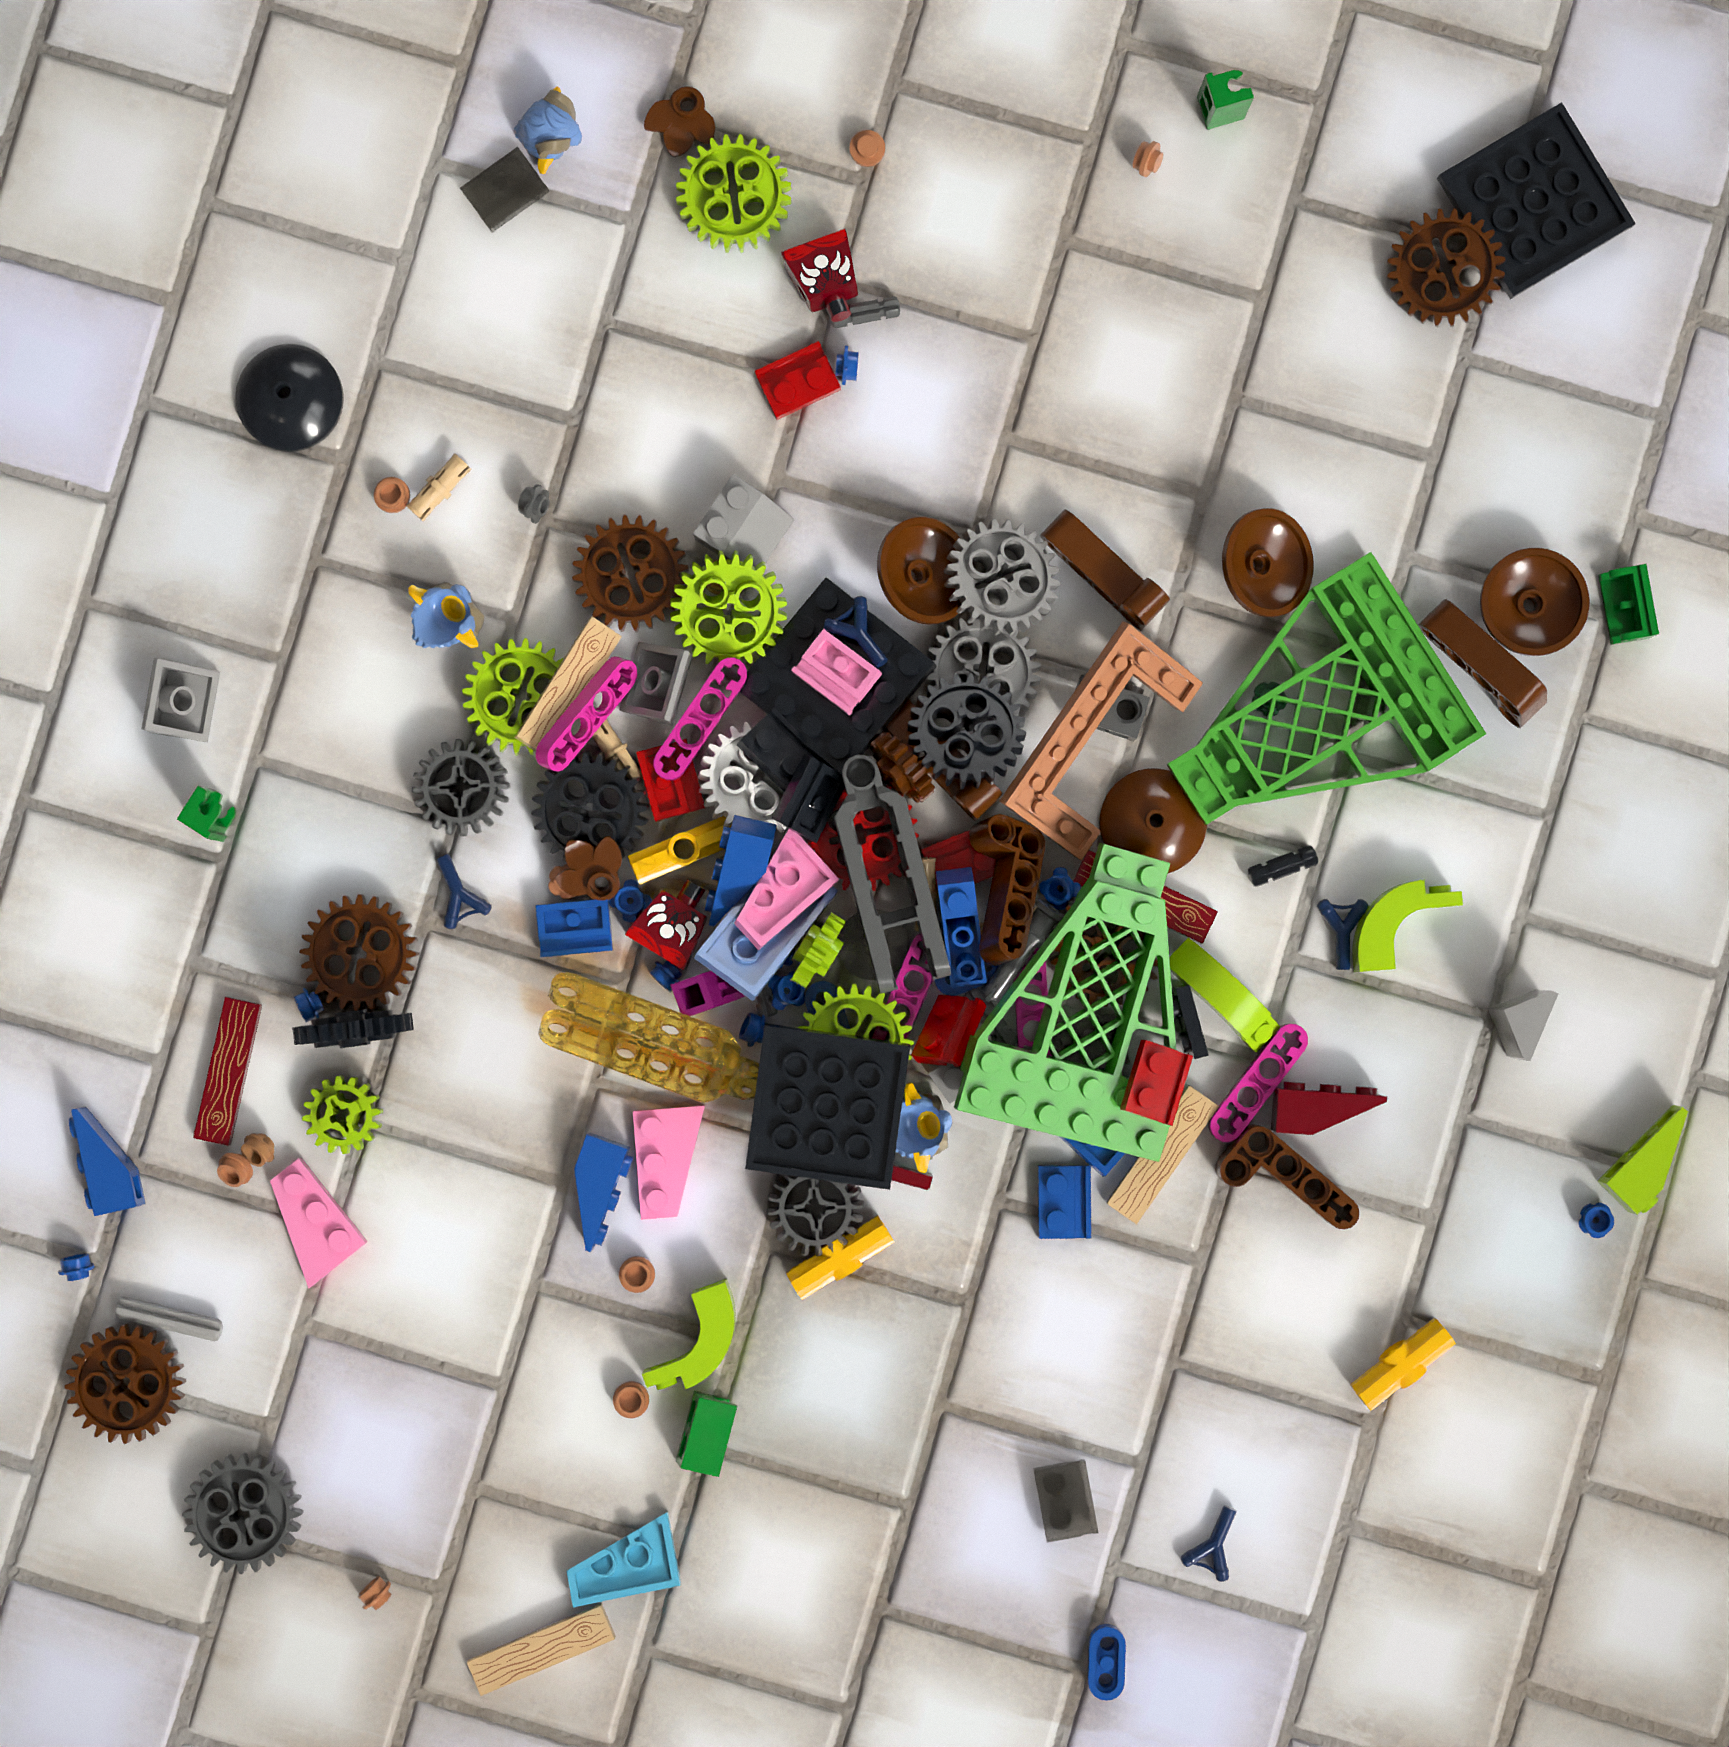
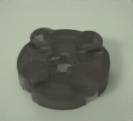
M876 909L878 915L888 913V911ZM856 913L846 920L838 935V939L844 942L839 951V957L846 969L853 975L865 980H876L870 956L866 953L867 946L863 944L865 937L859 914ZM903 925L884 929L893 974L902 967L909 950L908 934Z

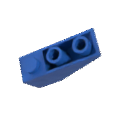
M734 815L731 828L724 826L719 848L726 849L724 860L716 858L712 879L719 882L716 891L709 889L704 910L711 912L709 926L714 927L766 873L777 827L776 824Z
M972 867L936 871L946 954L951 970V987L987 983L984 960L979 952L981 932Z
M87 1107L72 1109V1117L69 1118V1128L72 1137L78 1140L80 1153H77V1165L80 1173L85 1174L88 1188L84 1190V1197L88 1209L93 1210L94 1216H99L146 1204L139 1170Z
M591 1132L586 1134L574 1168L585 1251L588 1252L594 1249L595 1244L602 1246L609 1228V1225L603 1224L608 1210L615 1211L621 1195V1191L616 1190L620 1176L627 1177L634 1158L628 1155L630 1146Z

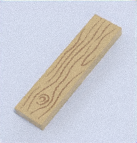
M593 616L590 617L514 738L536 752L541 739L608 660L622 636Z
M1188 1085L1182 1093L1173 1126L1169 1127L1160 1161L1157 1162L1138 1157L1106 1203L1137 1225L1219 1106Z
M601 1603L468 1659L467 1665L480 1696H483L615 1640L616 1636Z

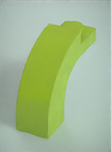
M1424 879L1399 884L1383 892L1369 905L1356 927L1352 945L1353 971L1367 972L1396 969L1394 938L1401 922L1417 910L1462 906V891L1451 892V885L1430 886L1429 894H1426Z
M1189 937L1169 957L1170 971L1183 985H1190L1191 991L1212 1008L1255 1053L1280 1028L1279 1024L1271 1017L1272 1014L1225 967Z
M727 1278L692 1291L691 1296L700 1320L699 1339L694 1347L684 1355L644 1369L642 1377L646 1388L656 1385L657 1390L665 1389L678 1383L676 1377L681 1376L685 1389H688L706 1379L722 1362L731 1344L736 1322L735 1302Z

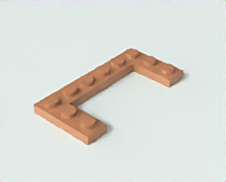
M1122 621L999 800V802L1079 860H1082L1101 833V830L1054 796L1052 792L1130 678L1134 676L1173 708L1184 712L1203 684L1202 681L1132 625Z

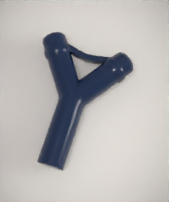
M857 596L854 598V604L845 614L835 619L827 618L823 627L832 634L856 640L874 666L879 668L888 659L867 632V599L863 596ZM854 611V625L841 622Z
M450 854L436 859L450 891L446 915L444 916V927L455 929L459 921L472 914L481 913L484 916L488 915L492 905L463 887ZM462 902L474 909L459 916Z
M1323 899L1317 904L1321 915L1324 916L1336 933V970H1350V933L1369 907L1368 903L1363 899H1358L1355 904L1344 906L1331 904L1328 899ZM1352 908L1344 920L1340 918L1335 910Z
M1223 1506L1210 1538L1181 1556V1562L1185 1567H1190L1191 1565L1204 1567L1215 1574L1216 1580L1219 1582H1225L1229 1579V1569L1226 1563L1223 1543L1237 1511L1229 1506ZM1211 1554L1214 1569L1198 1561Z

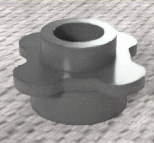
M539 484L534 485V487H526L519 498V513L523 514L526 518H531L532 523H538L549 508V491L542 490V486Z

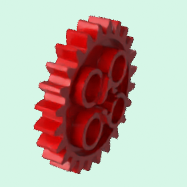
M845 788L832 813L838 811L847 796ZM908 805L909 811L912 809V805ZM864 810L857 812L853 819L854 827L862 825L864 830L887 824L891 825L888 811L884 810V817L876 823L865 819L863 815ZM911 818L913 825L918 822L917 819ZM827 822L817 843L811 842L808 845L812 850H815V853L839 879L843 880V890L846 891L850 885L847 868L837 860V853L841 849L840 843L834 845L829 843V840L838 837V834ZM893 830L868 835L866 843L861 844L862 856L868 878L872 884L871 890L874 892L876 891L877 880L881 879L886 886H889L888 875L890 873L899 878L902 876L897 867L901 864ZM915 832L916 838H919V834ZM878 838H886L893 845L892 853L885 858L877 857L872 851V844Z

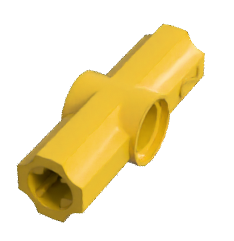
M721 816L627 856L639 885L724 850V848H719L726 817ZM687 840L692 844L694 851L689 859L676 857L673 847L677 841Z
M878 1215L857 1228L858 1233L855 1235L850 1233L845 1235L843 1233L842 1236L848 1241L846 1245L841 1244L836 1239L832 1242L833 1252L828 1248L827 1244L823 1245L821 1256L816 1257L815 1254L786 1272L792 1286L802 1300L833 1280L839 1281L859 1269L865 1260L894 1243L892 1236Z
M1433 1318L1407 1340H1400L1387 1348L1380 1355L1379 1362L1353 1381L1350 1386L1371 1411L1399 1388H1407L1419 1380L1426 1373V1367L1456 1343L1443 1325L1436 1318Z

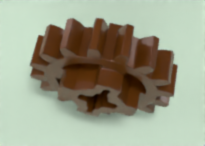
M883 732L870 743L872 745L870 749L874 753L873 757L877 760L876 764L882 775L881 778L889 787L894 788L901 796L906 794L909 799L913 798L916 803L924 802L934 793L935 786L931 783L932 778L928 775L930 770L926 769L925 766H921L924 757L917 758L913 754L914 748L909 746L904 740L899 741L896 736L892 737L889 732Z

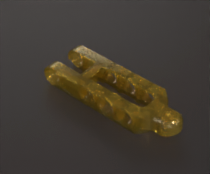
M559 973L552 979L548 997H550V1000L555 1005L572 1011L574 1014L560 1009L545 1012L541 1019L538 1034L540 1039L548 1046L701 1103L716 1100L724 1094L741 1100L755 1098L759 1063L740 1055L742 1049L728 1030L574 973ZM570 988L576 992V995L566 996L558 989ZM638 1013L645 1020L637 1022L630 1019L627 1014ZM558 1024L567 1031L557 1033L552 1031L549 1025ZM667 1025L673 1026L679 1033L668 1034L662 1027ZM619 1029H620V1030H623V1031H626V1032H628V1033L634 1034V1035H636V1036L642 1037L643 1039H640V1038H638V1037H635V1036H632V1035H630V1034H627V1033H624V1032H622V1031H619ZM696 1039H708L714 1046H701L697 1043ZM650 1041H653V1042L658 1043V1044H661V1045H663V1046L672 1048V1049H674V1050H677L678 1052H675V1051H673V1050H670V1049H667V1048H665V1047L659 1046V1045H657V1044L651 1043ZM617 1050H629L634 1054V1057L624 1058L617 1053ZM684 1054H688V1055H690V1056L699 1058V1059H701V1060L707 1061V1062L712 1063V1064H708V1063L702 1062V1061H700V1060L694 1059V1058L689 1057V1056H686V1055H684ZM661 1062L668 1069L660 1071L653 1068L650 1063ZM693 1074L698 1076L702 1082L692 1083L684 1076ZM742 1088H749L751 1092L745 1093Z

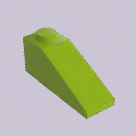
M1672 1105L1597 1181L1627 1212L1636 1215L1640 1212L1646 1213L1657 1203L1659 1199L1657 1195L1663 1190L1688 1111L1683 1106Z

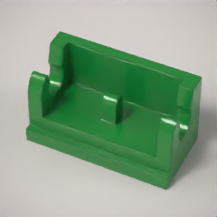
M1231 70L1214 76L1212 72L1205 74L1197 99L1207 130L1245 119L1254 99L1252 89L1242 88L1234 92L1228 88L1230 80H1237L1242 77L1243 73L1241 71Z
M1647 563L1609 570L1607 573L1599 574L1610 644L1644 640L1659 635Z
M198 785L177 817V820L206 839L224 842L227 837L225 832L236 816V808L231 807L224 818H218L222 811L220 802L223 795L214 789Z
M694 1390L676 1457V1462L680 1469L719 1477L738 1407L736 1404L729 1403V1399Z

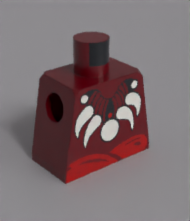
M845 229L781 252L784 268L811 312L826 308L832 322L845 320L851 315L846 300L855 298L858 295Z
M688 879L677 897L662 890L630 926L625 935L680 969L686 970L707 920L706 915L695 909L706 890Z

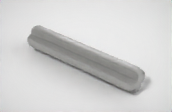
M126 1297L119 1299L115 1309L116 1317L119 1319L210 1341H218L223 1329L222 1322L217 1319Z

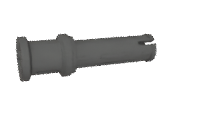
M1041 899L1035 902L1037 907L1032 915L1024 954L1020 958L999 965L985 986L981 988L982 993L988 996L995 986L998 985L997 990L990 998L997 1003L1003 998L1036 948L1040 949L1052 928L1064 917L1059 910Z

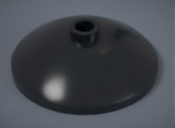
M282 344L270 347L251 359L239 377L235 399L237 412L242 424L257 441L275 450L294 452L311 448L329 436L342 414L344 393L338 373L324 356L302 345ZM282 388H290V395L287 398L282 399L279 397V391Z

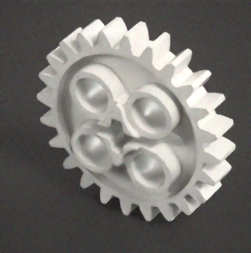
M744 722L741 733L734 726H731L728 730L729 739L720 733L716 738L718 746L709 744L706 750L711 757L703 756L700 764L706 769L699 772L698 779L707 783L701 785L699 793L710 794L705 800L704 806L710 807L715 805L716 810L712 818L716 819L723 815L726 817L724 822L726 827L732 824L734 815L776 824L777 831L783 833L786 827L771 818L781 800L777 793L784 794V792L754 762L747 760L743 751L737 746V743L751 730L749 724ZM730 762H735L737 766H731ZM756 775L762 778L758 784L752 782ZM724 779H736L741 789H729L725 785ZM754 799H766L771 809H759L755 805Z

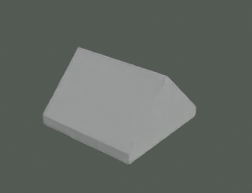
M639 642L633 660L637 667V679L633 687L622 699L619 710L673 726L693 658L691 653L683 649Z
M154 658L141 729L154 734L208 742L220 672Z
M1534 990L1488 1009L1508 1057L1531 1061L1559 993L1549 990Z

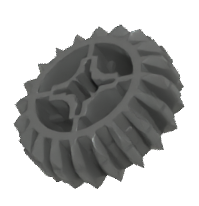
M456 739L454 751L451 750L447 742H442L441 749L444 754L440 756L435 749H430L428 753L434 761L431 764L423 759L419 761L420 766L426 768L427 771L425 775L419 772L414 773L413 778L423 781V786L412 787V793L423 794L424 798L418 799L414 804L418 808L429 807L423 812L421 817L424 820H428L436 816L432 827L436 830L440 829L447 822L445 833L448 835L454 833L456 825H458L460 836H467L468 825H471L474 833L479 834L482 832L479 821L483 820L487 826L491 827L494 825V822L488 816L489 813L492 811L498 816H502L504 813L495 805L497 800L503 803L509 802V797L500 795L499 790L509 789L511 787L510 783L505 781L499 782L498 779L508 774L506 768L494 769L501 761L499 756L495 755L486 760L490 753L489 747H482L477 754L476 741L470 740L467 749L464 750L463 741ZM466 759L477 761L486 771L489 781L472 780L466 767ZM454 760L450 778L444 782L434 784L441 768ZM461 777L465 778L464 783L474 787L478 786L464 790L463 797L458 798L459 793L445 789L459 785ZM489 792L484 805L477 812L468 816L472 798L477 794ZM434 795L451 796L454 808L457 809V817H451L443 812L438 806Z
M783 1175L788 1181L786 1184L779 1180L774 1181L773 1186L780 1190L781 1193L780 1195L775 1193L768 1194V1200L777 1202L778 1207L767 1208V1215L779 1216V1219L770 1223V1228L776 1229L780 1226L784 1228L777 1236L780 1242L788 1235L793 1238L788 1245L789 1250L793 1251L799 1242L804 1244L801 1254L807 1256L809 1246H816L815 1254L817 1257L822 1255V1245L827 1244L828 1248L833 1252L832 1242L836 1239L841 1244L846 1245L848 1241L842 1236L845 1231L851 1235L858 1233L857 1228L852 1226L850 1222L851 1220L855 1222L863 1221V1215L853 1213V1209L864 1207L863 1200L853 1201L852 1196L861 1193L859 1186L848 1189V1184L831 1182L841 1191L845 1199L836 1200L827 1199L821 1194L819 1180ZM808 1179L807 1198L794 1204H785L791 1189L799 1182ZM813 1189L816 1191V1198L819 1204L834 1206L826 1207L825 1212L820 1211L821 1216H818V1226L815 1224V1217H813L812 1211L800 1209L805 1208L806 1203L811 1204L810 1199H813ZM837 1211H846L839 1227L830 1234L823 1236L824 1218L828 1214L837 1213ZM787 1215L807 1218L811 1225L812 1236H807L797 1231L789 1222Z

